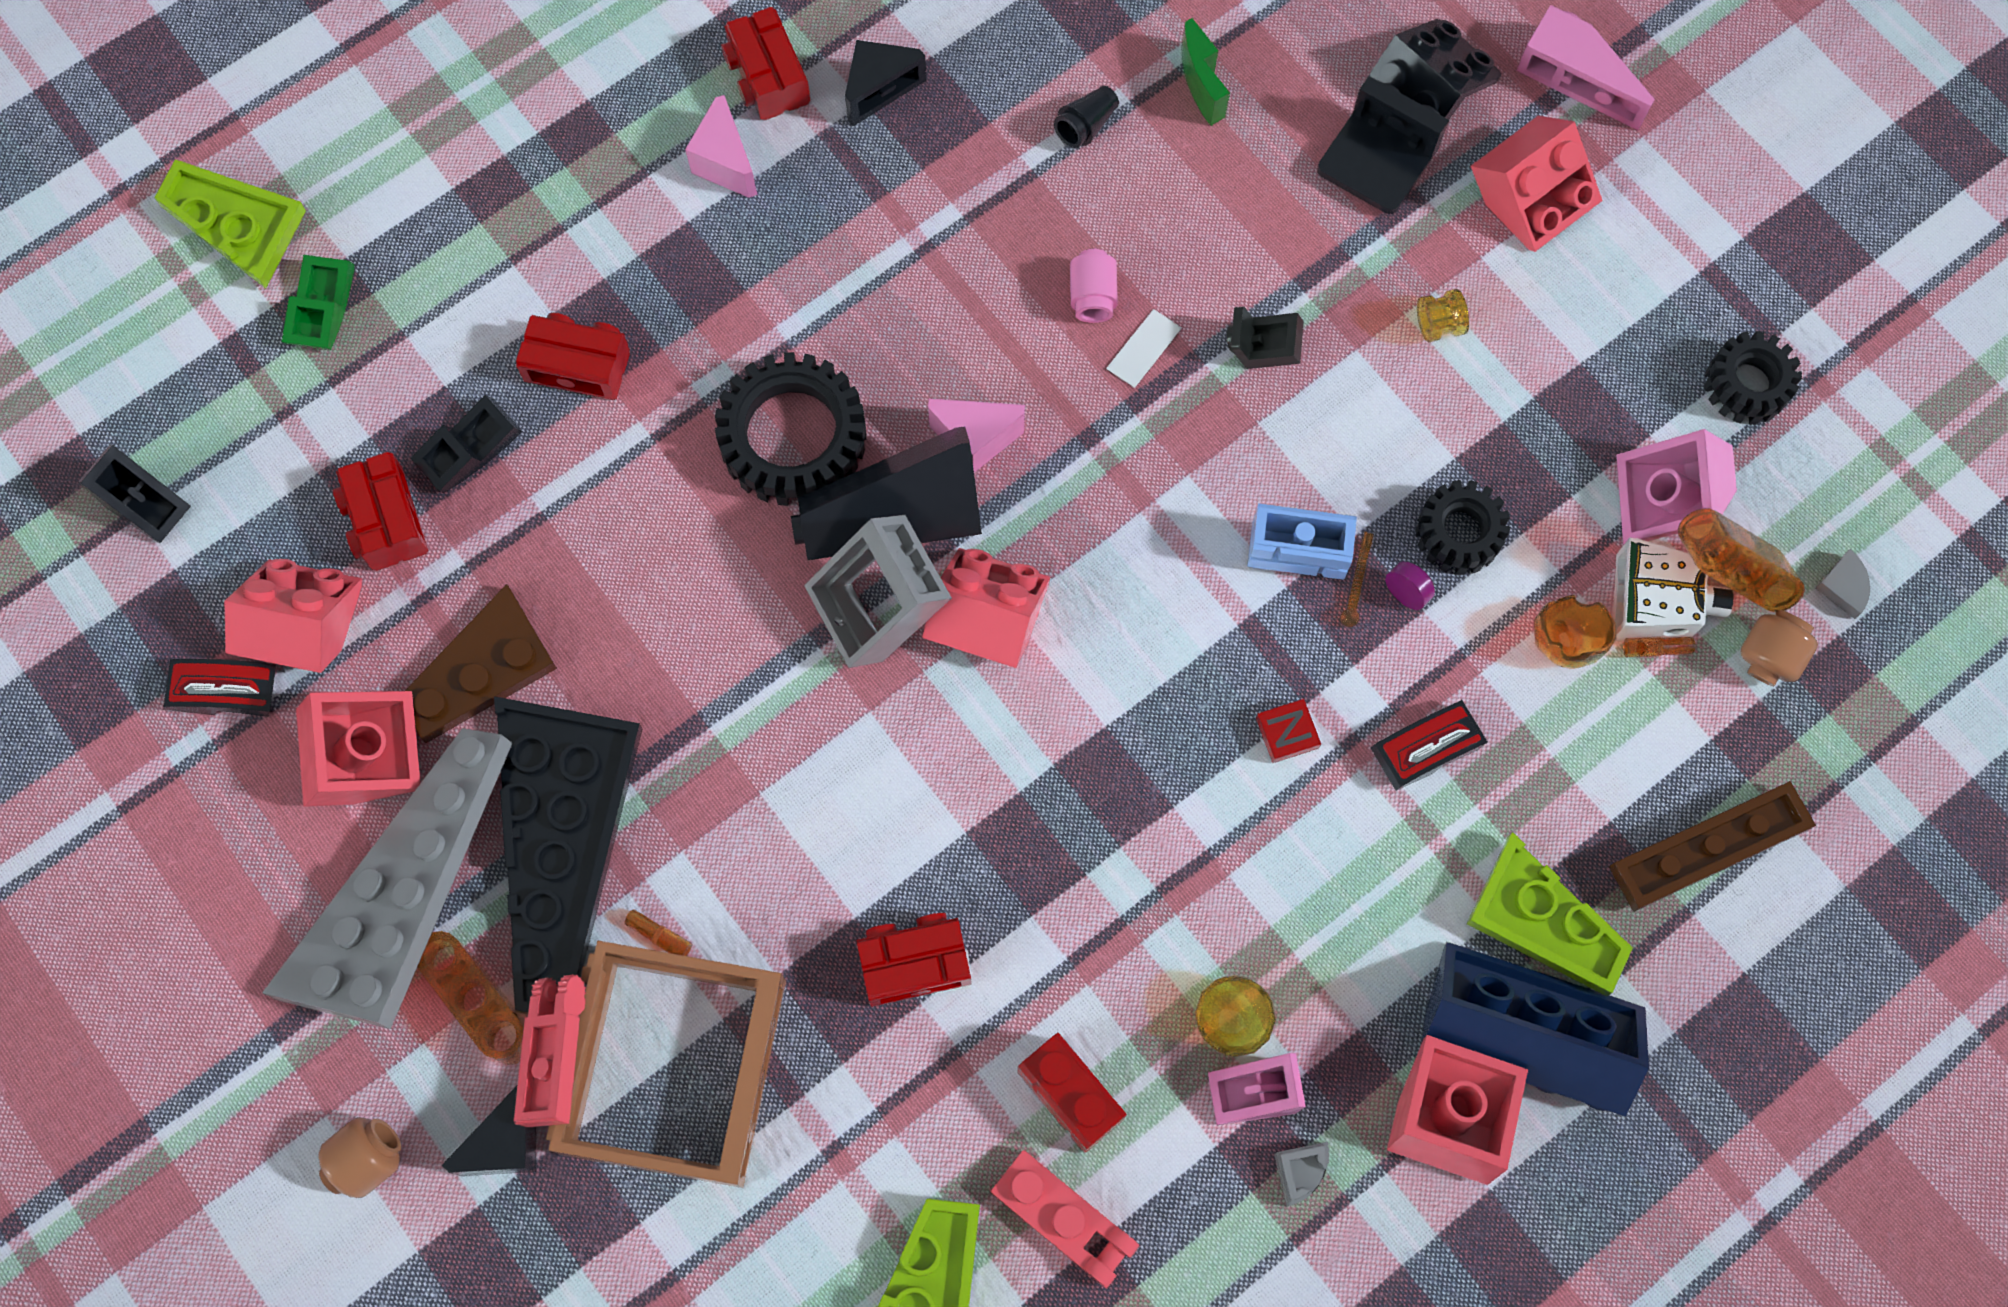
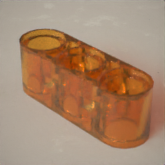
M1710 508L1698 509L1684 517L1679 524L1678 536L1697 567L1706 575L1768 611L1777 612V610L1785 611L1790 609L1803 597L1805 591L1804 583L1785 555L1778 548L1716 510Z
M443 931L432 932L417 966L419 971L482 1053L501 1064L513 1065L519 1063L525 1020L515 1010V1007L464 943L450 933ZM445 947H453V962L449 967L436 971L434 968L436 954ZM476 986H483L485 990L483 1003L475 1010L466 1011L464 1007L466 993ZM505 1026H514L516 1030L514 1044L505 1051H497L494 1046L496 1033Z

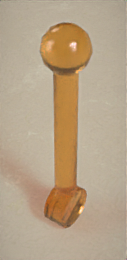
M1364 531L1361 538L1348 606L1340 615V620L1346 627H1354L1360 620L1357 606L1374 533Z

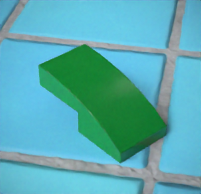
M1191 18L1184 24L1181 45L1183 70L1195 103L1209 125L1212 126L1226 117L1230 92L1215 74L1218 49L1195 20Z
M303 254L297 296H289L282 343L325 350L332 349L350 294L355 265L352 262Z

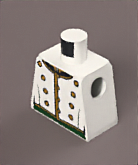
M1630 537L1616 554L1612 641L1692 638L1704 626L1706 615L1729 617L1733 607V590L1731 588L1707 585L1708 562L1703 557Z

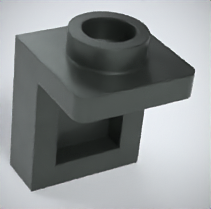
M1244 306L1235 307L1233 324H1230L1227 328L1228 348L1237 356L1246 369L1300 364L1304 321L1298 313L1252 317Z

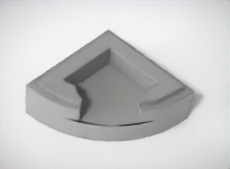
M1849 549L1815 589L1856 619L1864 611L1868 603L1870 580L1860 558Z
M1328 1142L1276 1152L1274 1154L1287 1207L1308 1198L1321 1183L1329 1163Z

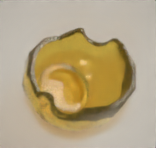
M1239 975L1215 979L1201 992L1195 1011L1199 1032L1206 1043L1225 1056L1230 1057L1255 1053L1269 1041L1276 1023L1274 1004L1267 991L1251 979Z

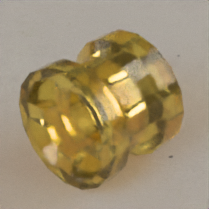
M1459 289L1446 291L1443 297L1435 298L1432 295L1418 298L1417 318L1421 333L1428 343L1440 340L1444 334L1450 333L1456 337L1468 333V308L1465 298Z

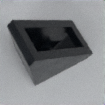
M856 40L845 92L849 123L852 126L857 125L927 81L924 53L917 48Z
M112 444L105 449L78 481L105 508L157 543H161L191 507V505Z
M517 1086L441 1165L449 1173L461 1177L536 1172V1127L516 1125L514 1121Z

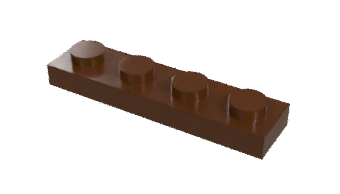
M1789 781L1614 862L1609 866V869L1632 911L1635 912L1814 828L1816 824L1793 784Z

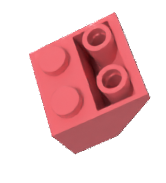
M1538 115L1471 165L1485 205L1530 251L1536 252L1603 201L1575 121Z
M959 548L940 577L952 598L926 622L922 638L1017 668L1027 648L1051 577L1040 574L1037 569L1030 565L1020 563L1012 565L993 559L989 553L983 550Z
M269 559L224 601L225 653L322 673L342 651L362 588V578L344 575L343 572L337 569H314L299 566L294 561L288 559Z

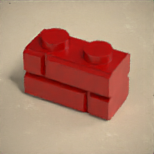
M769 7L752 13V16L749 18L743 16L726 23L724 27L727 42L721 44V48L730 71L738 69L742 76V79L737 81V85L746 108L754 105L759 118L767 120L783 114L785 110L792 111L809 104L811 98L808 80L775 8Z
M549 313L547 318L532 315L529 317L524 333V341H522L518 352L516 367L524 382L615 400L622 383V375L625 373L630 349L624 333H620V330L611 324L595 322L590 327L575 324L573 319L560 313Z
M385 452L367 458L365 462L358 461L338 468L336 474L340 487L333 489V495L343 517L349 515L353 529L346 532V538L355 559L363 558L372 570L378 571L399 564V561H408L427 554L428 547L403 468L393 453Z
M946 913L929 914L916 919L917 927L897 931L896 924L879 925L866 930L867 938L856 940L867 996L871 1007L972 985L958 918L947 920Z
M1059 1032L1053 1035L1017 1067L1019 1076L1062 1128L1071 1133V1139L1084 1154L1115 1129L1127 1116L1126 1112Z

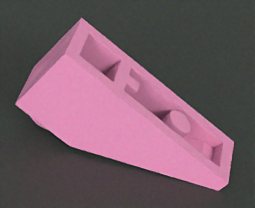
M1552 5L1548 8L1528 42L1516 70L1636 130H1639L1655 100L1592 24L1581 20L1574 13L1563 11Z

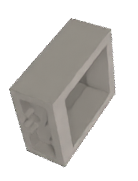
M906 515L870 519L804 585L848 668L883 662L952 598ZM875 560L902 607L878 632L851 585Z

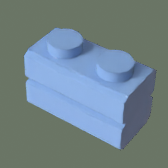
M1258 503L1252 522L1247 567L1312 576L1322 573L1323 577L1344 580L1352 564L1357 516Z

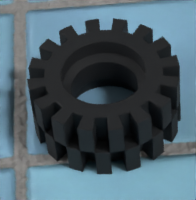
M1748 331L1740 333L1736 339L1731 337L1727 340L1710 362L1711 364L1706 369L1704 376L1709 377L1704 384L1705 392L1714 390L1709 397V401L1712 406L1718 402L1723 404L1719 413L1724 417L1729 411L1735 413L1733 421L1740 424L1746 416L1749 417V425L1758 424L1762 418L1767 422L1773 419L1776 414H1779L1797 393L1800 387L1797 384L1802 379V371L1795 370L1801 363L1798 356L1791 359L1787 357L1793 350L1788 343L1782 349L1776 346L1780 338L1772 335L1768 341H1764L1765 332L1756 331L1751 338ZM1747 364L1760 369L1769 380L1768 389L1759 392L1745 387L1736 375L1737 367Z
M1461 480L1452 481L1449 488L1445 484L1440 486L1434 495H1430L1417 520L1419 523L1415 532L1416 537H1421L1418 543L1420 551L1422 552L1427 549L1429 554L1426 560L1433 564L1438 559L1442 562L1439 570L1446 573L1451 566L1456 567L1455 575H1464L1468 568L1471 569L1472 574L1479 572L1484 564L1488 566L1493 562L1509 535L1510 526H1506L1510 519L1508 510L1503 512L1500 510L1504 501L1500 496L1492 500L1489 496L1493 489L1485 486L1482 492L1477 491L1478 482L1469 480L1466 487H1462ZM1456 512L1472 516L1480 526L1479 538L1470 543H1461L1452 539L1445 530V518Z

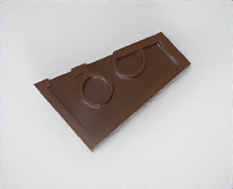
M508 584L495 595L405 690L412 691L415 728L425 743L430 742L493 706L494 696L507 698L557 669Z

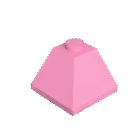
M1706 429L1616 455L1623 544L1630 537L1651 541L1716 524L1737 491L1733 445Z

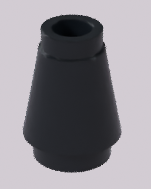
M1102 85L1098 89L1061 107L1058 111V117L1054 120V129L1061 141L1071 148L1089 145L1113 114L1114 110L1119 107V99L1116 93L1110 87Z

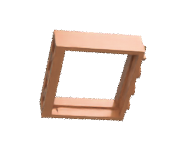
M597 940L595 953H589L587 966H583L581 980L584 981V984H587L586 994L584 995L586 1001L585 1009L578 1016L580 1021L569 1124L549 1126L546 1140L550 1141L548 1151L563 1156L743 1188L786 984L785 978L779 972ZM618 967L756 991L719 1166L578 1140Z

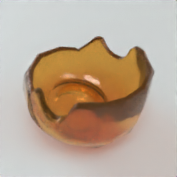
M1573 594L1546 603L1534 619L1535 644L1538 650L1554 664L1563 668L1576 669L1596 663L1610 650L1617 639L1616 622L1606 606L1601 602L1589 605L1582 604L1576 600V596Z

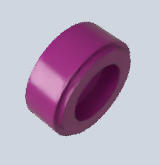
M1399 562L1386 575V585L1391 594L1410 609L1421 610L1435 596V588L1431 578L1424 570L1413 563Z

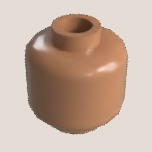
M1777 610L1775 615H1761L1751 629L1740 651L1743 659L1751 664L1747 673L1773 687L1778 679L1784 682L1798 681L1817 650V640L1811 634L1814 627L1801 618L1783 610Z
M357 1117L349 1121L320 1147L318 1158L321 1167L319 1176L322 1183L334 1194L343 1193L352 1198L365 1197L397 1171L400 1161L399 1152L401 1151L400 1140L395 1131L381 1119L374 1118L370 1120L369 1118Z

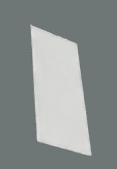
M1153 309L1106 369L1135 388L1182 327Z

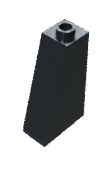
M965 426L949 430L799 497L800 515L791 516L795 545L805 544L807 561L833 557L873 518L906 515L921 543L982 534L971 447Z

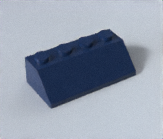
M1446 942L1424 1017L1422 1041L1426 1035L1528 1069L1526 1083L1535 1086L1545 1093H1557L1586 1103L1593 1109L1607 1110L1626 1117L1649 1070L1646 1007L1610 995L1605 996L1595 990Z

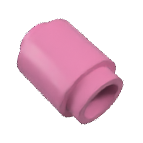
M1101 249L1084 250L1070 262L1071 307L1075 310L1078 320L1088 323L1107 321L1112 318L1113 309L1118 304L1117 262L1112 256L1107 255Z

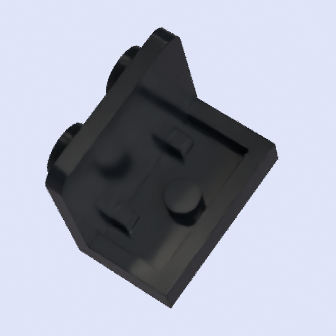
M1434 19L1396 34L1369 76L1381 83L1385 82L1393 85L1401 94L1421 105L1433 107L1441 116L1450 120L1465 97L1496 84L1502 74L1494 66L1493 59L1487 53L1475 49L1461 37V31L1457 26L1446 20Z
M1368 76L1359 89L1352 115L1320 160L1317 172L1324 179L1384 213L1394 214L1438 151L1449 120L1441 116L1433 107L1421 105L1401 94L1393 85L1385 82L1381 83Z

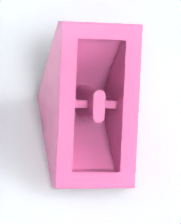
M725 95L715 97L685 149L691 173L748 198L756 196L757 191L753 172Z
M929 399V426L937 435L965 426L970 441L974 473L1024 433L1025 405Z
M1287 1053L1208 1072L1216 1125L1293 1115L1306 1107L1296 1053Z

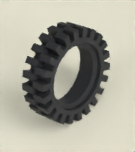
M794 352L784 353V362L775 363L772 354L763 357L765 367L758 369L754 362L745 366L747 376L742 379L736 374L730 380L732 391L723 390L719 398L722 409L716 408L715 413L717 428H715L716 439L729 474L734 480L739 479L741 488L746 492L750 493L754 489L758 499L765 502L769 501L770 496L776 497L777 504L788 506L789 498H797L799 504V497L842 479L847 473L849 475L855 473L858 469L857 459H863L865 452L864 440H867L863 405L860 404L859 393L855 386L850 387L849 377L843 371L836 375L834 365L825 359L822 365L818 366L816 365L814 355L805 353L803 362H797ZM803 393L813 396L824 403L832 412L836 423L834 436L828 448L818 458L798 466H779L769 463L758 456L748 442L747 431L752 416L765 401L780 394Z

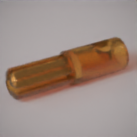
M1693 637L1626 638L1623 643V651L1626 658L1693 654L1695 647L1664 646L1695 644V640Z
M635 909L627 914L624 921L626 926L651 940L653 944L668 953L688 956L693 946L691 942L667 927L659 925Z

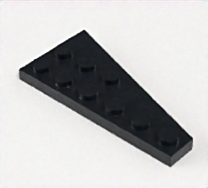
M494 696L498 734L512 742V746L501 769L502 789L500 790L505 868L508 869V914L511 916L513 947L511 948L514 1003L515 1010L518 1013L528 1015L530 997L532 996L531 990L533 989L532 985L535 984V981L541 978H552L558 984L561 980L560 978L565 975L574 974L578 975V977L582 975L643 728L640 723Z

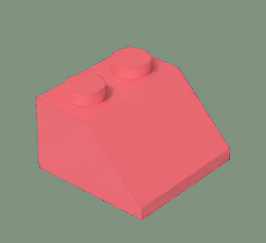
M412 691L310 692L296 708L304 807L355 805L414 792L420 785Z
M1426 1035L1398 1100L1387 1151L1489 1185L1508 1170L1528 1069Z

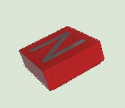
M1304 699L1257 713L1256 721L1272 763L1320 748L1321 741Z

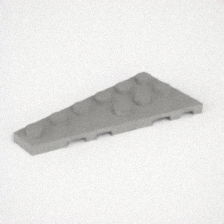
M465 728L461 729L262 992L263 994L278 1001L391 1029L512 746V742L500 734Z

